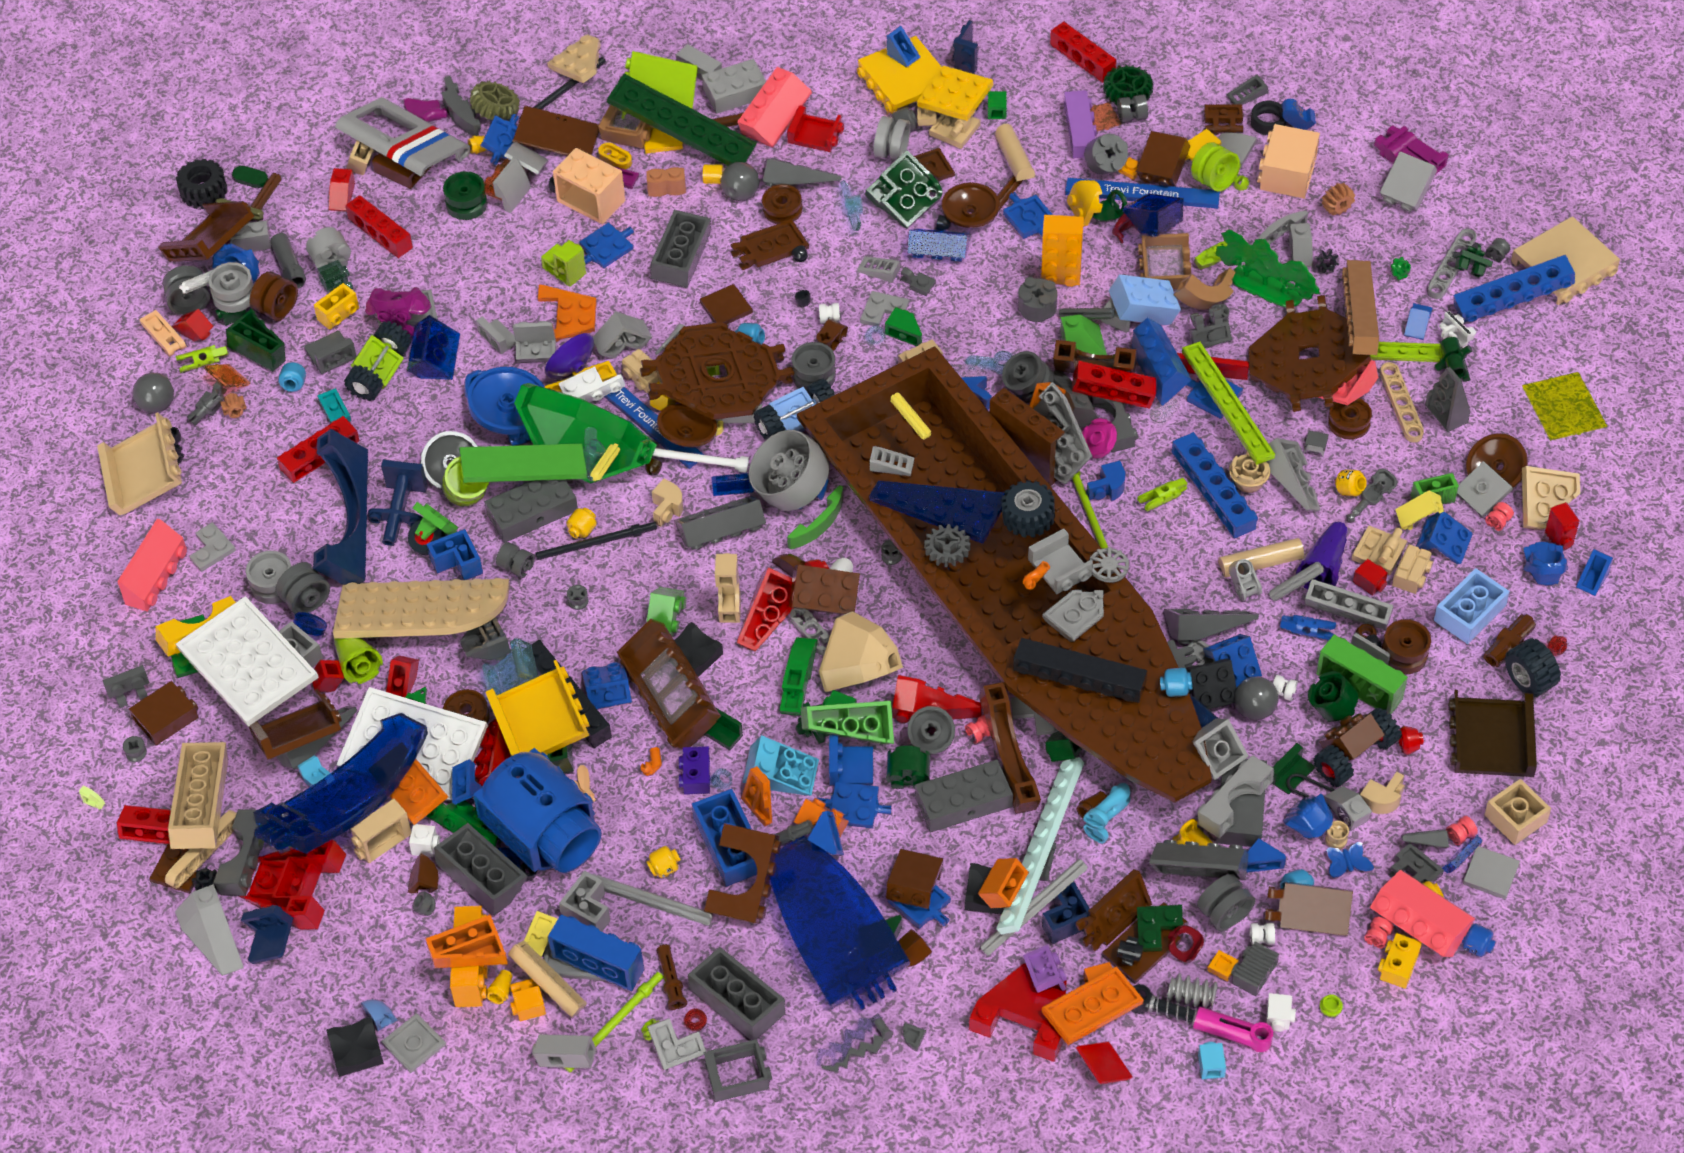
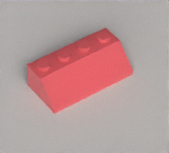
M776 67L738 120L741 134L773 148L790 125L798 106L805 104L812 91L792 72Z
M156 519L117 581L125 605L147 612L151 606L156 604L159 592L166 588L169 576L176 572L177 563L180 558L183 559L187 553L183 537L161 519Z
M1399 870L1380 889L1370 906L1372 910L1443 957H1453L1476 919L1402 870Z

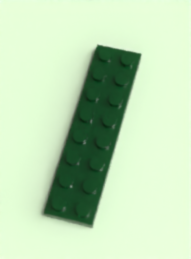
M623 73L606 101L608 104L727 166L735 162H747L757 145L755 141Z

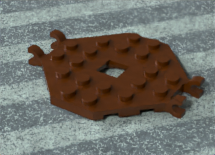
M1325 295L1317 296L1319 310L1296 313L1294 300L1286 301L1287 315L1249 346L1251 380L1255 382L1260 381L1265 384L1266 388L1276 393L1281 392L1285 394L1286 398L1292 403L1293 412L1301 411L1300 400L1322 396L1325 400V407L1334 406L1333 394L1338 391V386L1343 382L1347 383L1357 374V370L1363 365L1367 366L1371 361V355L1353 354L1352 346H1348L1347 318L1328 309ZM1307 348H1318L1319 357L1300 359L1299 352Z
M719 322L683 326L678 336L670 341L665 347V351L658 355L655 360H641L643 368H640V373L642 377L649 376L654 371L657 373L660 384L649 383V400H655L661 395H666L715 420L752 415L779 381L785 384L793 383L791 376H794L793 367L781 370L777 367L775 360H784L783 353L786 351L784 344L771 347L764 343L760 345L752 341V337L740 331L736 333L728 329V325ZM724 365L728 376L722 378L712 377L708 374L706 367Z

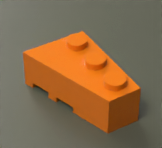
M491 915L425 938L427 949L435 968L507 964L506 953Z

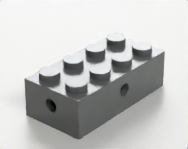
M565 479L532 480L484 501L487 516L504 543L570 515L578 508L576 496Z
M998 760L915 785V798L930 833L1013 807V793Z

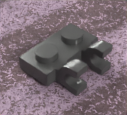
M1216 307L1208 309L1213 324L1204 326L1202 314H1190L1191 322L1194 326V329L1189 330L1192 344L1201 342L1204 348L1232 340L1229 321L1222 320L1221 309Z
M143 665L102 680L109 699L115 697L120 708L128 705L123 694L125 692L136 689L140 700L148 696L144 685L150 682Z
M1409 843L1395 855L1394 860L1396 863L1391 866L1392 872L1388 876L1392 878L1399 870H1407L1413 875V878L1421 883L1426 881L1434 883L1443 875L1444 869L1413 844Z

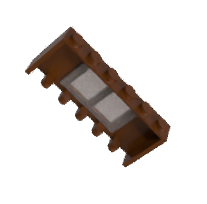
M650 619L617 651L621 659V665L628 670L630 680L637 685L640 690V696L646 700L649 705V711L657 718L658 726L666 733L667 741L674 748L683 749V747H691L721 717L702 682L680 647L677 646L664 623Z

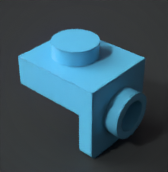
M315 755L298 765L304 782L316 792L326 788L328 784L335 781L332 774L321 766L318 757Z

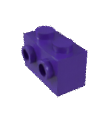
M709 746L683 747V756H679V769H683V774H679V788L683 787L684 795L710 794Z

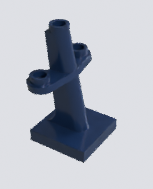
M383 459L381 468L386 487L394 489L390 509L371 508L368 510L367 516L368 520L372 523L378 524L380 521H387L382 543L394 546L402 522L407 523L411 527L416 521L423 518L419 514L405 511L410 491L426 493L428 484L423 464Z

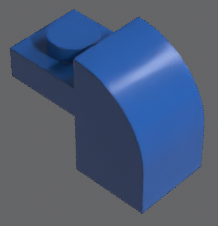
M1120 460L1101 465V479L1087 483L1086 493L1089 500H1101L1109 495L1110 500L1114 501L1123 494L1126 474Z

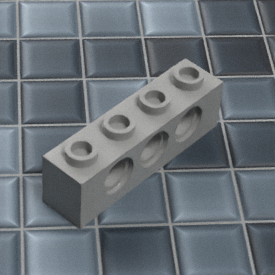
M1314 579L1311 580L1305 597V605L1364 624H1370L1386 630L1394 606Z

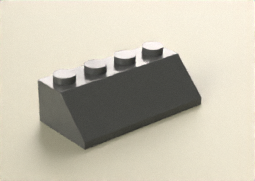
M748 496L675 519L674 522L684 545L688 548L691 547L693 550L703 547V543L708 541L711 543L720 542L723 540L722 537L730 535V537L741 535L742 531L746 529L750 531L760 529L761 525L766 523L760 499Z
M469 823L434 847L435 863L493 916L511 904L527 879V875Z
M1164 840L1163 843H1156L1149 864L1157 873L1211 878H1221L1228 874H1234L1239 880H1246L1249 854L1240 845H1229V848L1221 847L1220 844L1216 843L1199 846V843L1187 841L1185 844H1177L1173 840Z

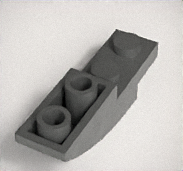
M451 76L444 77L446 91L441 92L447 113L462 130L472 136H479L478 130H481L479 119L474 118L476 117L475 110L469 105L468 99L463 100L461 95L458 96L459 88L457 82L453 83Z

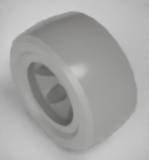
M796 430L780 431L764 441L754 454L749 468L750 483L756 493L771 506L782 511L797 510L806 506L821 492L828 478L829 460L821 447L806 434Z

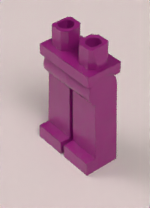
M1392 125L1386 132V136L1389 138L1379 135L1375 139L1374 146L1380 150L1379 155L1383 158L1385 157L1393 164L1399 152H1403L1435 165L1437 169L1436 174L1447 166L1449 154L1444 151L1439 153L1423 143L1412 132L1408 131L1406 126L1399 129Z

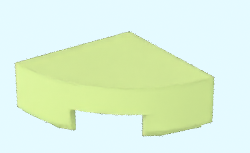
M84 785L79 790L83 803L97 809H102L105 802L97 793Z

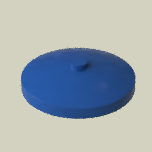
M515 367L492 368L484 371L472 381L467 395L468 410L473 419L489 431L506 435L521 434L527 432L514 404L520 387L526 383L544 388L545 386L536 376L523 369Z

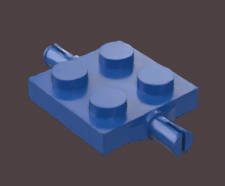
M512 114L509 121L495 115L480 146L493 153L490 162L494 165L498 164L500 158L508 162L511 161L504 155L514 143L512 140L517 130L516 123L519 120V116H516V114Z
M1016 192L1011 193L1009 198L1014 204L1003 209V215L1023 239L1039 233L1043 238L1044 215L1053 214L1037 195L1020 199Z
M608 222L579 241V245L586 253V256H584L585 264L593 261L604 269L633 250V245L626 239L634 233L633 228L629 226L620 232Z
M1192 379L1187 384V386L1193 388L1187 396V402L1222 419L1224 415L1202 382ZM1226 380L1239 398L1243 393V388Z
M835 782L834 793L831 799L818 797V799L826 803L825 807L830 808V810L835 808L844 813L843 818L849 821L847 826L873 828L874 819L878 813L891 815L892 805L879 804V786Z
M936 884L928 909L887 900L890 905L918 929L934 918L942 926H946L950 920L941 913V910L951 902V897Z

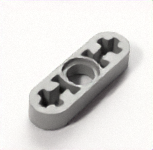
M797 608L791 610V622L804 638L818 640L820 637L823 644H828L830 636L808 610ZM796 614H799L800 616L803 615L805 621L804 624L803 620L800 617L796 618ZM808 628H815L817 632L815 634H808L806 630ZM818 640L816 653L824 655L826 647L820 646Z

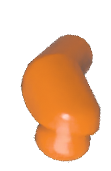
M1042 561L1036 569L1024 576L1023 584L1026 589H1034L1036 583L1048 572L1050 565L1047 562Z
M658 747L651 748L649 750L651 760L649 762L646 761L645 765L641 764L640 769L644 775L651 776L662 766L660 748Z

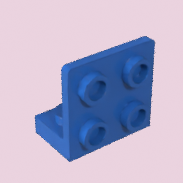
M1437 512L1426 518L1416 547L1425 550L1436 548L1454 563L1461 564L1473 533L1446 512L1440 514Z
M1239 634L1203 648L1205 657L1213 659L1214 662L1226 658L1232 661L1236 687L1243 680L1251 676L1262 677L1250 636Z
M612 662L603 667L592 666L582 671L587 698L596 709L632 702L626 670L621 663Z
M829 735L830 786H835V782L873 785V747H843V743H838V735Z

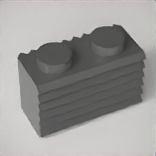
M1255 941L1252 947L1247 946L1242 955L1243 961L1241 964L1236 963L1231 975L1233 976V985L1257 996L1278 964L1279 953Z

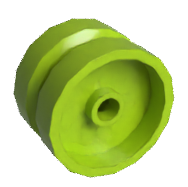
M1214 142L1207 143L1196 153L1191 166V174L1195 180L1217 192L1224 191L1235 181L1240 169V159L1237 154Z
M460 457L455 458L448 464L442 479V489L445 496L451 503L458 506H470L479 502L483 498L489 482L463 483Z

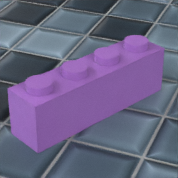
M1087 90L1064 92V108L1073 158H1084L1087 144L1097 136L1096 125H1093L1094 111H1090L1092 109V99L1088 98Z

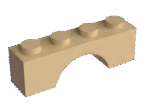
M716 554L715 584L718 587L719 623H740L741 594L737 554Z

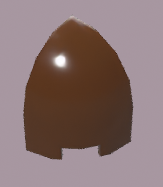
M781 554L775 557L772 563L793 577L794 566L804 565L805 561L792 554Z
M422 853L419 854L412 867L408 893H418V889H429V893L438 889V870L434 862Z
M911 929L895 944L892 950V958L899 965L910 967L922 962L932 951L923 938Z

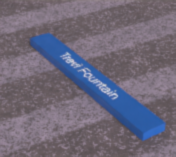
M1067 177L1065 195L1068 196L1076 182L1091 179ZM1095 180L1102 190V194L1099 195L1101 199H1107L1112 190L1117 189L1125 195L1127 201L1215 209L1219 207L1220 191ZM1116 195V197H1115L1114 200H1121V199H1120V197H1119L1118 195Z
M625 387L618 392L604 396L666 450L704 455L696 447H683L668 441L657 428L658 415ZM679 460L688 469L692 468L694 465L698 463L692 461Z

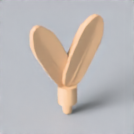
M580 765L577 769L578 782H574L583 794L587 793L595 802V795L590 790L588 769L586 766Z

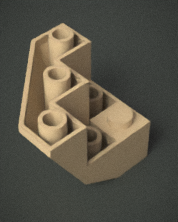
M849 612L835 619L819 674L824 691L828 692L890 674L903 668L896 645L881 626L855 612Z

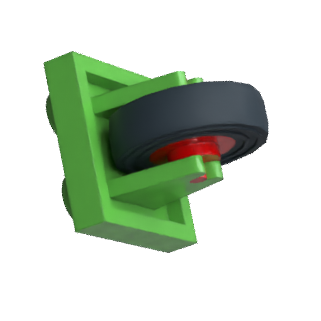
M416 502L413 509L421 514L423 518L411 526L408 532V542L415 552L421 555H429L427 543L443 538L446 534L456 533L459 527L427 503L422 506Z

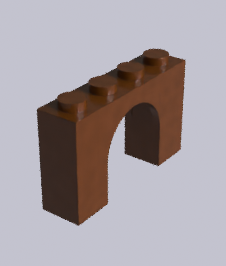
M1056 340L1053 361L1056 371L1074 373L1078 361L1135 373L1137 354L1136 349L1116 347V352L1113 355L1090 354L1077 349L1076 342Z
M724 823L719 845L748 853L756 863L757 878L754 885L748 891L738 895L709 889L704 911L760 924L766 915L767 908L764 904L766 898H769L772 886L769 882L771 876H774L776 871L774 860L776 854H779L781 849L780 836Z

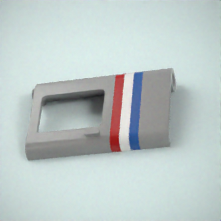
M383 97L342 116L335 126L338 130L420 176L424 174L427 168L452 155H455L456 160L461 162L470 154V146ZM371 112L378 116L382 114L408 128L410 131L397 138H392L361 121L359 118H363Z

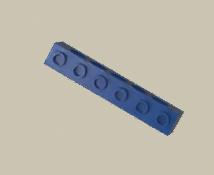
M1565 254L1453 295L1454 307L1463 318L1464 323L1474 322L1486 315H1493L1500 310L1512 308L1522 302H1529L1536 297L1551 294L1558 289L1568 288L1575 284V272Z
M1194 432L1172 442V454L1235 539L1256 530L1257 514L1249 508L1244 496H1240L1235 484L1227 478L1224 469L1215 462L1213 454L1207 451L1203 440L1198 438Z

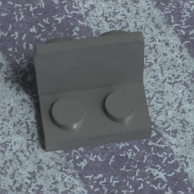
M340 331L333 332L304 346L305 351L321 374L356 358L353 341L351 338L345 340Z

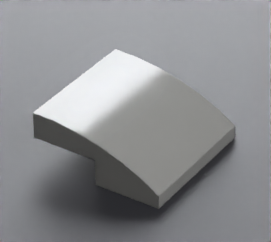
M1221 133L1218 138L1221 140L1220 146L1238 155L1240 168H1242L1257 140L1256 137L1239 133Z
M514 142L504 155L510 160L516 158L521 166L536 174H540L543 167L549 161L547 158L517 142Z
M516 158L511 159L493 182L495 196L502 198L504 211L509 213L515 209L531 189L528 177Z

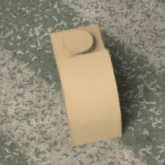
M663 478L652 491L653 503L658 505L653 512V519L659 527L665 522H670L673 514L680 517L683 512V499L680 488Z
M1396 771L1386 787L1371 779L1369 780L1360 796L1372 810V813L1388 814L1399 807L1401 794L1405 788V785H1403L1404 775Z

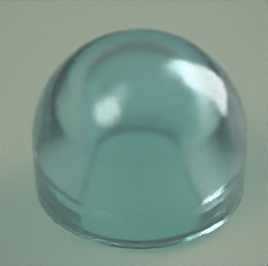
M872 326L865 332L866 341L873 345L884 341L886 338L885 331L880 326ZM872 331H877L881 335L879 341L872 339Z
M720 768L711 775L710 783L718 790L730 788L732 785V775L726 769ZM720 775L727 776L729 783L722 782Z

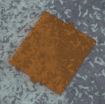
M1110 102L1093 105L1092 109H1090V111H1094L1093 125H1096L1097 132L1122 125Z
M230 364L206 365L204 367L225 388H239L250 384Z

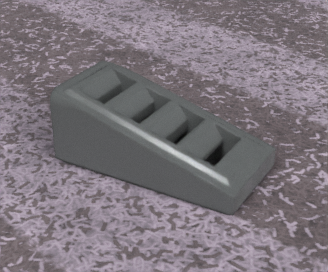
M1256 74L1227 93L1226 96L1233 104L1244 105L1268 94L1269 91L1268 86ZM1235 95H1237L1240 98L1239 101L1235 99Z
M1445 829L1401 835L1402 840L1405 842L1449 848L1448 834Z

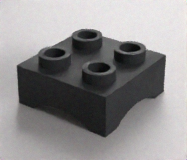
M693 622L689 623L684 631L674 640L698 677L723 655V645L703 633ZM670 659L669 662L676 667L673 660Z
M1226 658L1207 664L1186 667L1187 672H1191L1192 696L1206 708L1211 709L1235 703L1236 683L1231 660Z
M970 863L965 910L993 914L1003 913L1004 908H990L978 894L992 869L991 867Z
M371 1016L348 1026L326 1029L339 1077L384 1064Z

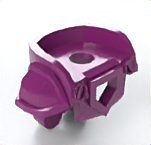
M414 287L411 291L393 292L391 290L375 288L366 302L365 313L367 315L377 313V318L382 323L384 321L386 323L391 321V324L393 322L397 323L396 326L398 327L401 325L403 330L406 329L408 331L406 334H410V338H412L415 334V329L411 325H407V321L412 318V314L423 315L427 313L431 308V303L419 287Z

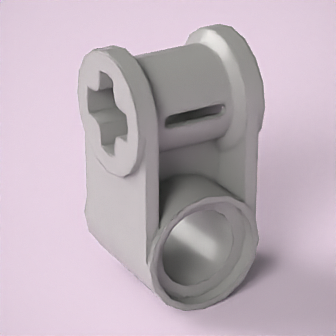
M1247 559L1231 563L1229 574L1240 600L1245 601L1247 597L1255 594L1261 595L1262 587L1252 563ZM1239 564L1244 567L1243 575L1238 571Z

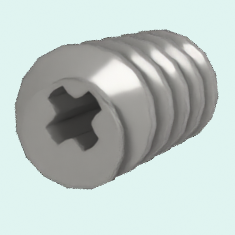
M1178 973L1176 978H1173V976L1171 978L1167 999L1171 1000L1175 995L1176 1002L1178 1003L1184 997L1186 1005H1189L1193 999L1194 1007H1198L1200 1002H1202L1203 1008L1207 1009L1211 1004L1213 1009L1217 993V982H1214L1209 987L1208 980H1205L1200 985L1199 978L1196 977L1194 982L1191 983L1190 975H1187L1183 981L1181 973Z

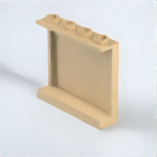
M1573 216L1514 249L1511 262L1515 266L1522 264L1529 268L1566 254L1575 272V284L1568 288L1553 291L1557 296V305L1563 302L1568 303L1578 293L1583 294L1590 286L1599 285L1607 276H1614L1618 271L1620 259Z
M158 412L155 413L157 423L112 448L105 442L97 445L108 505L118 515H124L182 484L180 476L182 471L178 466V454L174 447L175 439L171 433L172 425L168 418H164Z

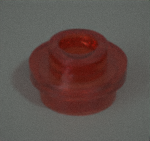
M1555 635L1549 641L1548 649L1554 656L1563 654L1567 649V639L1564 636Z
M697 1008L689 1010L684 1017L685 1026L692 1031L703 1029L707 1024L706 1014ZM699 1018L700 1021L694 1023L692 1019Z

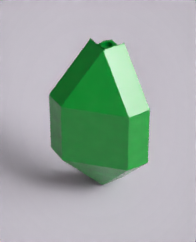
M526 383L521 385L514 402L533 445L582 444L587 477L581 480L590 484L597 482L592 480L593 477L590 476V473L610 444H618L621 450L601 480L650 463L657 446L653 440L632 422L582 398Z

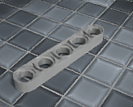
M1463 229L1458 234L1429 283L1427 293L1431 298L1441 299L1446 294L1459 272L1458 269L1448 266L1447 263L1456 262V258L1452 257L1456 249L1465 250L1467 245L1472 246L1476 242L1477 235L1473 230ZM1469 236L1472 240L1466 241L1462 237ZM1446 275L1449 279L1442 280L1439 276ZM1433 288H1438V289H1440L1442 292H1440V293H1434V292L1432 291V289H1433Z

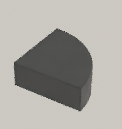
M904 1023L903 1037L905 1042L908 1043L907 1045L914 1051H918L926 1030Z

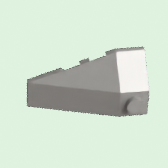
M1276 438L1269 443L1275 453V459L1266 461L1269 464L1270 473L1307 511H1320L1315 490L1308 486L1307 483L1312 478L1303 469V466L1308 464L1299 443Z
M214 884L192 892L175 911L181 930L222 976L243 969L241 958Z

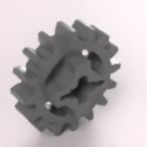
M950 524L946 528L939 525V530L933 528L931 529V534L926 535V540L924 541L925 554L929 555L930 561L936 560V565H940L942 562L945 567L948 566V563L956 566V561L963 563V557L969 556V536H965V530L959 532L958 526L952 529Z

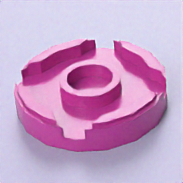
M1103 418L1094 419L1082 432L1093 456L1092 458L1095 459L1109 454L1117 439L1115 426Z

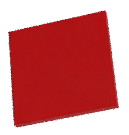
M1109 1041L1076 1047L1099 1084L1126 1081L1133 1078Z

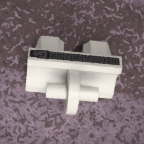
M1450 311L1445 312L1444 320L1439 325L1443 330L1441 337L1443 339L1456 337L1459 340L1460 347L1464 348L1469 341L1474 339L1476 331L1472 327L1466 328L1463 325L1464 320L1459 314L1453 315Z

